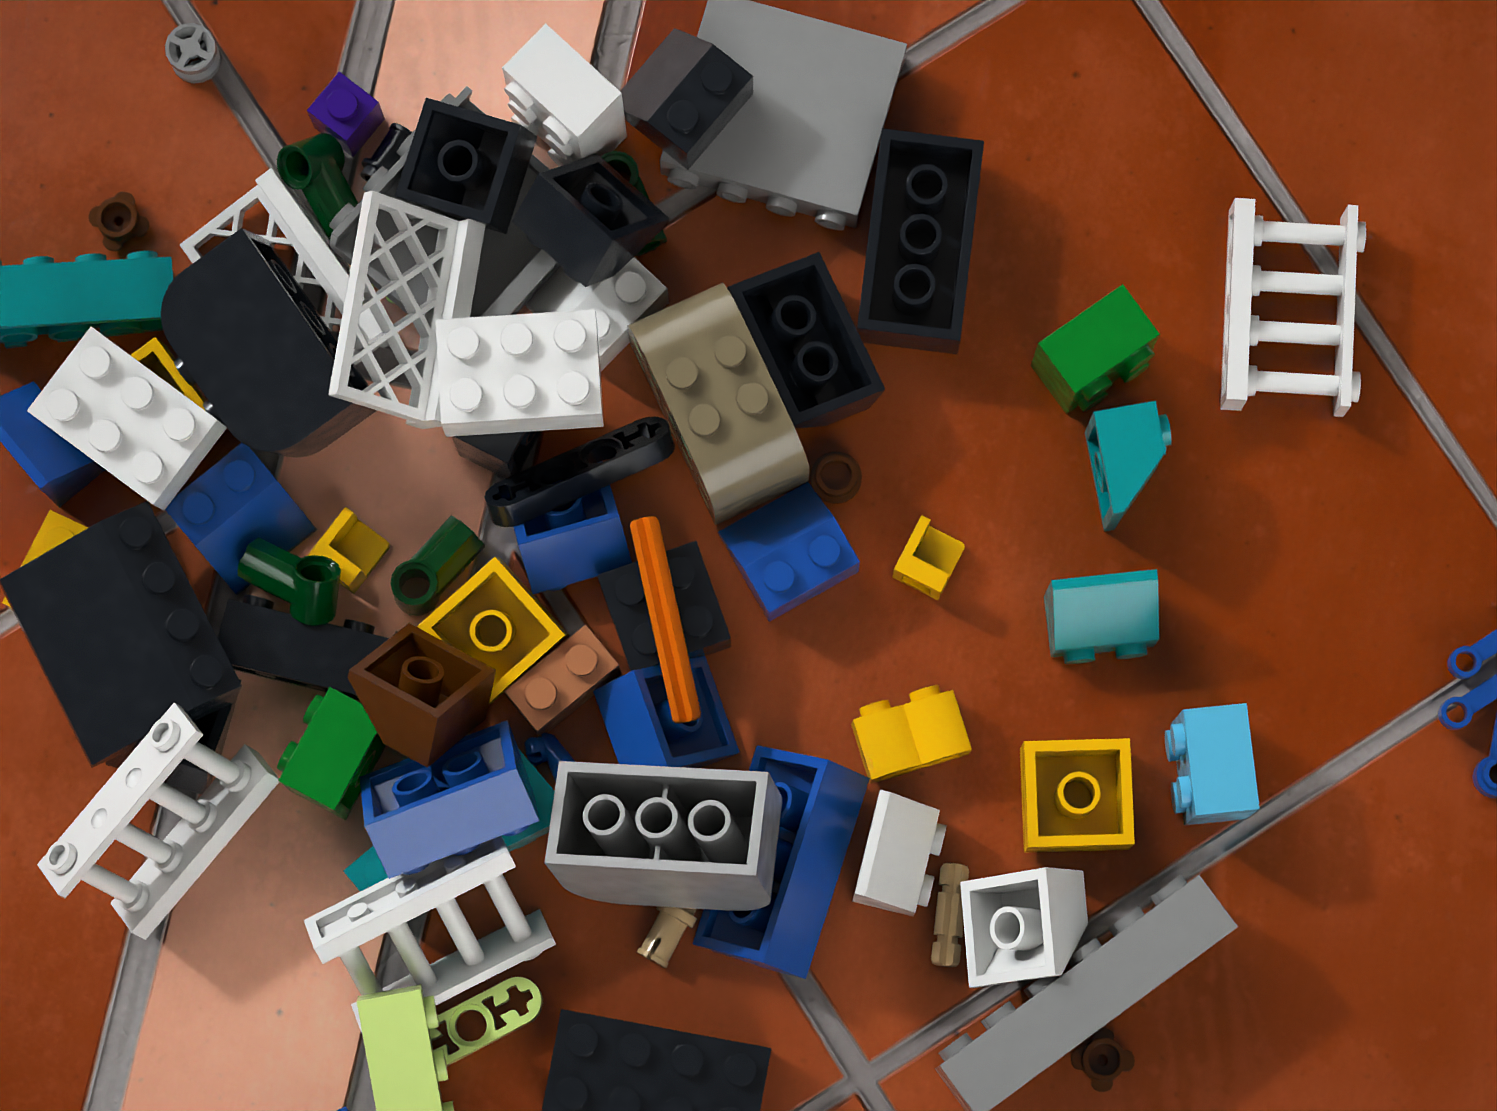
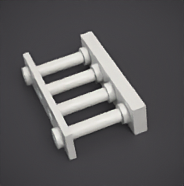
M1235 198L1228 215L1220 410L1241 411L1247 401V396H1255L1256 391L1334 396L1333 416L1343 417L1350 409L1351 402L1358 403L1361 389L1360 372L1352 371L1357 252H1364L1366 243V222L1358 221V205H1348L1340 217V225L1264 221L1263 216L1255 215L1256 199ZM1262 241L1339 246L1338 275L1261 271V265H1253L1254 246H1261ZM1260 291L1337 296L1336 325L1259 321V315H1251L1252 296H1259ZM1258 341L1336 346L1335 374L1320 375L1257 371L1256 365H1249V346H1257Z
M174 702L166 713L152 726L149 733L58 841L49 848L47 854L37 865L57 894L64 898L69 895L80 880L114 897L111 905L131 933L146 940L279 783V777L260 753L246 744L230 761L199 743L198 741L203 736V733L184 709ZM183 759L216 777L197 801L164 783ZM149 799L182 817L163 841L129 823ZM114 840L148 857L129 881L96 864L97 860Z
M502 836L481 843L468 854L450 855L434 861L418 873L411 875L401 874L390 879L386 878L304 920L313 948L322 964L340 957L361 995L421 984L423 996L434 995L436 1005L523 961L532 960L544 950L556 945L540 909L524 916L503 876V873L515 868L516 865ZM484 884L505 927L477 940L455 897ZM436 908L458 950L429 964L407 921ZM388 932L410 975L382 988L359 946ZM355 1002L351 1006L362 1033L357 1002Z

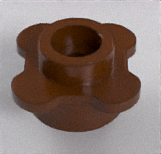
M128 192L117 193L115 197L109 198L100 206L92 208L89 213V222L92 226L99 228L104 236L103 245L110 251L121 250L126 241L135 236L143 237L149 231V221L146 217L139 215L134 207L135 198ZM118 217L124 219L121 226H117L114 223Z
M1107 1028L1099 1029L1092 1035V1040L1084 1048H1077L1071 1054L1072 1066L1077 1070H1083L1091 1079L1092 1088L1098 1092L1109 1091L1113 1086V1080L1121 1072L1130 1071L1135 1063L1132 1052L1123 1050L1114 1041L1113 1032ZM1100 1055L1107 1057L1108 1061L1105 1065L1098 1063Z

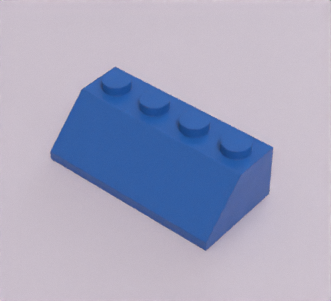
M757 745L749 771L769 772L783 798L771 901L766 907L748 911L704 909L693 945L769 970L806 979L870 778L828 759Z

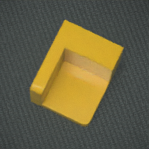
M345 507L307 556H324L338 563L341 568L339 583L355 594L387 553L390 544L361 522L353 511Z
M921 515L894 568L892 578L939 600L965 546L961 541L931 527V519Z

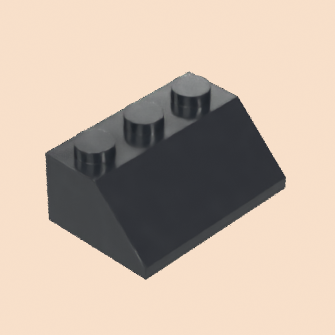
M820 252L727 287L750 331L795 428L827 426L867 410L885 391V387Z

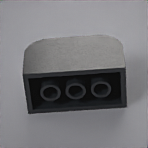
M241 228L184 269L168 286L161 306V322L168 342L179 356L174 360V364L185 381L191 386L197 383L208 400L203 403L205 411L225 425L232 435L243 444L257 450L286 457H305L323 450L377 411L328 395L338 340L327 327L269 240ZM351 364L348 387L362 391L369 385L356 366Z

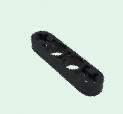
M655 416L636 420L495 483L486 491L484 496L492 522L501 527H514L662 462L670 457L675 449L668 421Z

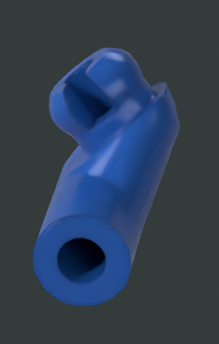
M545 732L539 737L528 738L524 743L526 755L530 763L537 766L547 762L555 782L559 761L575 762L553 734Z

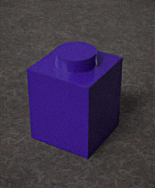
M341 72L336 74L307 109L314 128L321 133L330 134L336 138L342 149L352 157L356 155L385 120L379 102Z

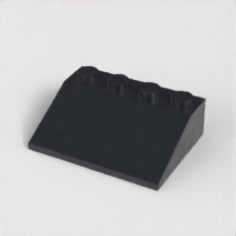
M148 501L99 521L0 579V586L91 768L135 749L149 733L152 726L166 713L174 702L184 709L193 722L236 702L242 685Z

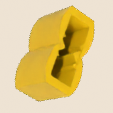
M933 685L911 692L909 694L911 702L904 705L891 707L889 700H882L859 709L861 717L853 719L851 726L867 777L870 778L869 784L968 755L971 752L972 748L953 690L941 693L939 685Z

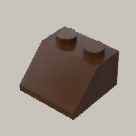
M408 623L349 669L348 680L383 744L428 768L486 719L496 669Z

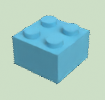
M1247 703L1183 709L1172 721L1170 730H1165L1168 762L1176 761L1178 772L1177 782H1171V799L1174 813H1183L1184 825L1247 819L1260 809Z

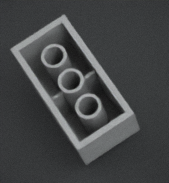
M559 761L545 865L563 888L581 897L596 901L626 905L725 911L760 909L768 906L771 901L783 798L769 772Z

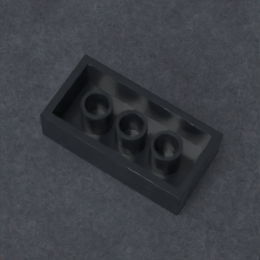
M882 128L857 331L863 343L950 354L958 353L984 141Z
M561 1009L542 1111H760L771 1048Z

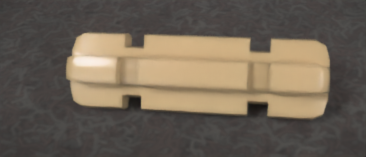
M944 863L940 868L939 885L942 886V892H938L934 925V935H937V942H933L931 954L932 964L937 966L956 967L960 962L961 945L958 944V938H962L964 925L960 882L968 881L969 877L968 866L963 864Z

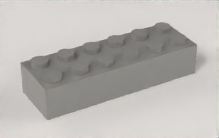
M1182 874L1150 897L1156 906L1146 914L1137 906L1111 925L1108 929L1114 937L1108 942L1101 945L1095 937L1073 953L1068 962L1072 967L1060 977L1053 976L1038 979L1023 990L1029 1000L1017 1009L1011 1001H1008L982 1020L981 1023L987 1030L983 1034L972 1040L966 1032L940 1051L938 1054L944 1062L936 1067L935 1070L965 1111H990L1238 927L1201 876L1198 875L1187 883Z

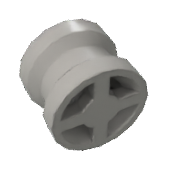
M195 23L182 24L168 35L165 43V53L176 75L183 81L193 84L203 83L211 79L218 72L221 64V53L211 32L204 26ZM197 57L200 58V59H202V60L193 61V62H191L190 64H188V62L190 61V59H195V58H197Z

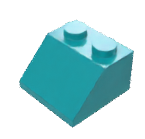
M1156 401L1094 411L1085 430L1104 532L1115 530L1155 472L1163 456L1166 455V446L1172 444L1168 417L1166 414L1158 415Z
M1157 569L1051 580L1044 595L1051 657L1064 656L1065 664L1092 662L1096 660L1095 653L1115 651L1117 659L1136 658L1147 655V647H1154L1158 642L1159 596Z

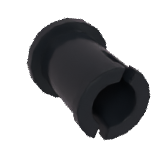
M392 123L372 157L364 158L361 162L364 167L360 173L361 177L367 182L382 166L389 171L401 158L397 154V150L412 132L400 124Z

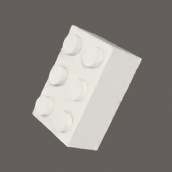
M546 23L502 67L506 83L504 91L509 96L510 102L508 106L514 113L511 117L512 122L522 125L551 147L548 154L559 167L595 154L602 156L606 152L613 151L627 137L622 93Z
M595 309L435 320L441 425L446 437L604 427L598 324Z
M93 327L88 329L27 410L120 481L163 511H165L227 428Z

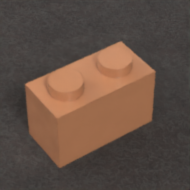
M585 624L504 692L509 701L537 735L541 736L545 732H550L594 696V690L610 683L621 673V670L616 660Z

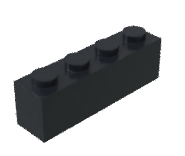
M244 595L243 602L228 599L218 640L234 670L322 692H327L330 686L350 698L360 701L348 680L349 669L389 639L374 635V626L350 619H345L343 627L329 623L307 625L294 619L291 614L273 610L275 603L265 598Z

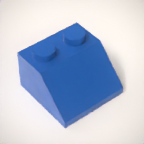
M33 381L0 396V442L40 490L60 508L106 469L27 411L42 391Z
M242 442L175 496L165 509L236 595L250 585L243 578L237 576L239 560L243 557L248 544L259 537L290 552L317 530L249 446Z
M610 485L523 524L514 526L532 594L547 590H560L569 584L597 577L601 573L632 563Z
M808 482L718 531L720 538L768 622L859 572L860 561L835 517Z
M705 656L689 659L701 710L700 718L695 721L677 724L672 720L660 665L633 670L593 691L619 764L701 768L740 753Z

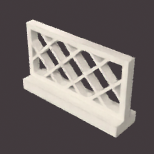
M270 168L255 180L258 185L180 244L188 258L194 263L202 257L198 250L200 246L214 236L228 238L242 228L244 213L260 201L270 215L266 236H258L269 240L273 248L275 244L294 247L299 256L296 275L293 277L302 290L304 284L320 286L325 290L328 298L325 317L321 316L331 332L333 325L341 326L342 319L334 318L335 308L337 307L340 313L343 314L351 267L329 247L330 239L327 238L320 224L296 191L286 185L281 179L279 172ZM233 222L232 231L223 230ZM277 227L281 229L286 238L276 237ZM306 267L309 268L316 279L305 277ZM370 308L360 313L358 327L366 342H368L382 331ZM387 340L379 346H377L376 348H374L372 350V353L379 347L385 349L387 346H389ZM359 359V360H357L356 362H354L353 364H354V365H357V364H358L359 362H361L362 360Z
M375 191L364 193L329 396L406 419L407 425L420 429L442 426L435 320L470 317L485 224L471 219L457 221ZM378 209L389 212L399 230L397 234L387 241L383 240L376 226ZM408 219L413 220V221H415V222H413L412 224H410V222H409ZM424 225L439 230L435 252L427 256L415 233ZM402 240L405 241L416 262L415 266L403 274L389 251L390 248ZM378 257L391 282L375 292L367 277L369 263ZM421 272L429 286L427 301L419 306L406 282ZM396 290L408 314L393 324L380 300ZM370 308L382 332L366 342L358 324L360 313ZM413 322L420 335L418 352L410 356L397 332ZM387 340L399 365L384 375L372 350ZM359 359L362 360L373 381L371 385L362 391L348 387L351 364ZM402 373L406 375L412 387L409 405L399 403L389 385L392 380ZM378 391L380 396L374 395V393Z

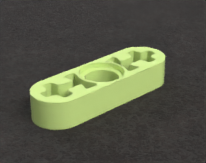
M512 977L439 1014V1025L446 1022L450 1039L459 1047V1050L451 1055L449 1054L447 1044L437 1048H443L446 1065L449 1066L533 1022L539 1016L543 1006V997L540 989L527 978ZM517 987L522 993L530 991L533 999L527 1002L529 1012L522 1016L516 1010H510L502 1014L500 1017L507 1025L497 1030L495 1017L483 1004L484 1001L493 997L495 1007H499L510 1000L508 991L511 988ZM469 1010L482 1013L487 1023L484 1035L476 1041L463 1040L456 1029L457 1020L460 1015ZM437 1028L430 1029L432 1041L443 1036Z

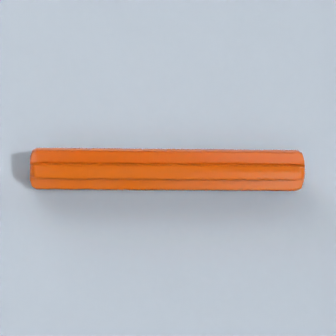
M655 516L635 519L630 523V529L672 720L677 724L695 721L700 718L701 710L660 523Z

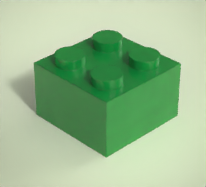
M1122 284L1040 341L1037 345L1031 367L1066 415L1078 406L1082 412H1086L1108 395L1106 390L1118 378L1121 377L1123 382L1127 383L1150 366L1147 361L1155 355L1153 348L1160 333Z
M329 686L324 697L317 694L308 706L303 717V723L307 724L308 727L299 743L291 741L284 750L277 765V769L282 771L278 781L291 792L346 820L361 794L359 777L373 772L387 745L383 744L362 703Z

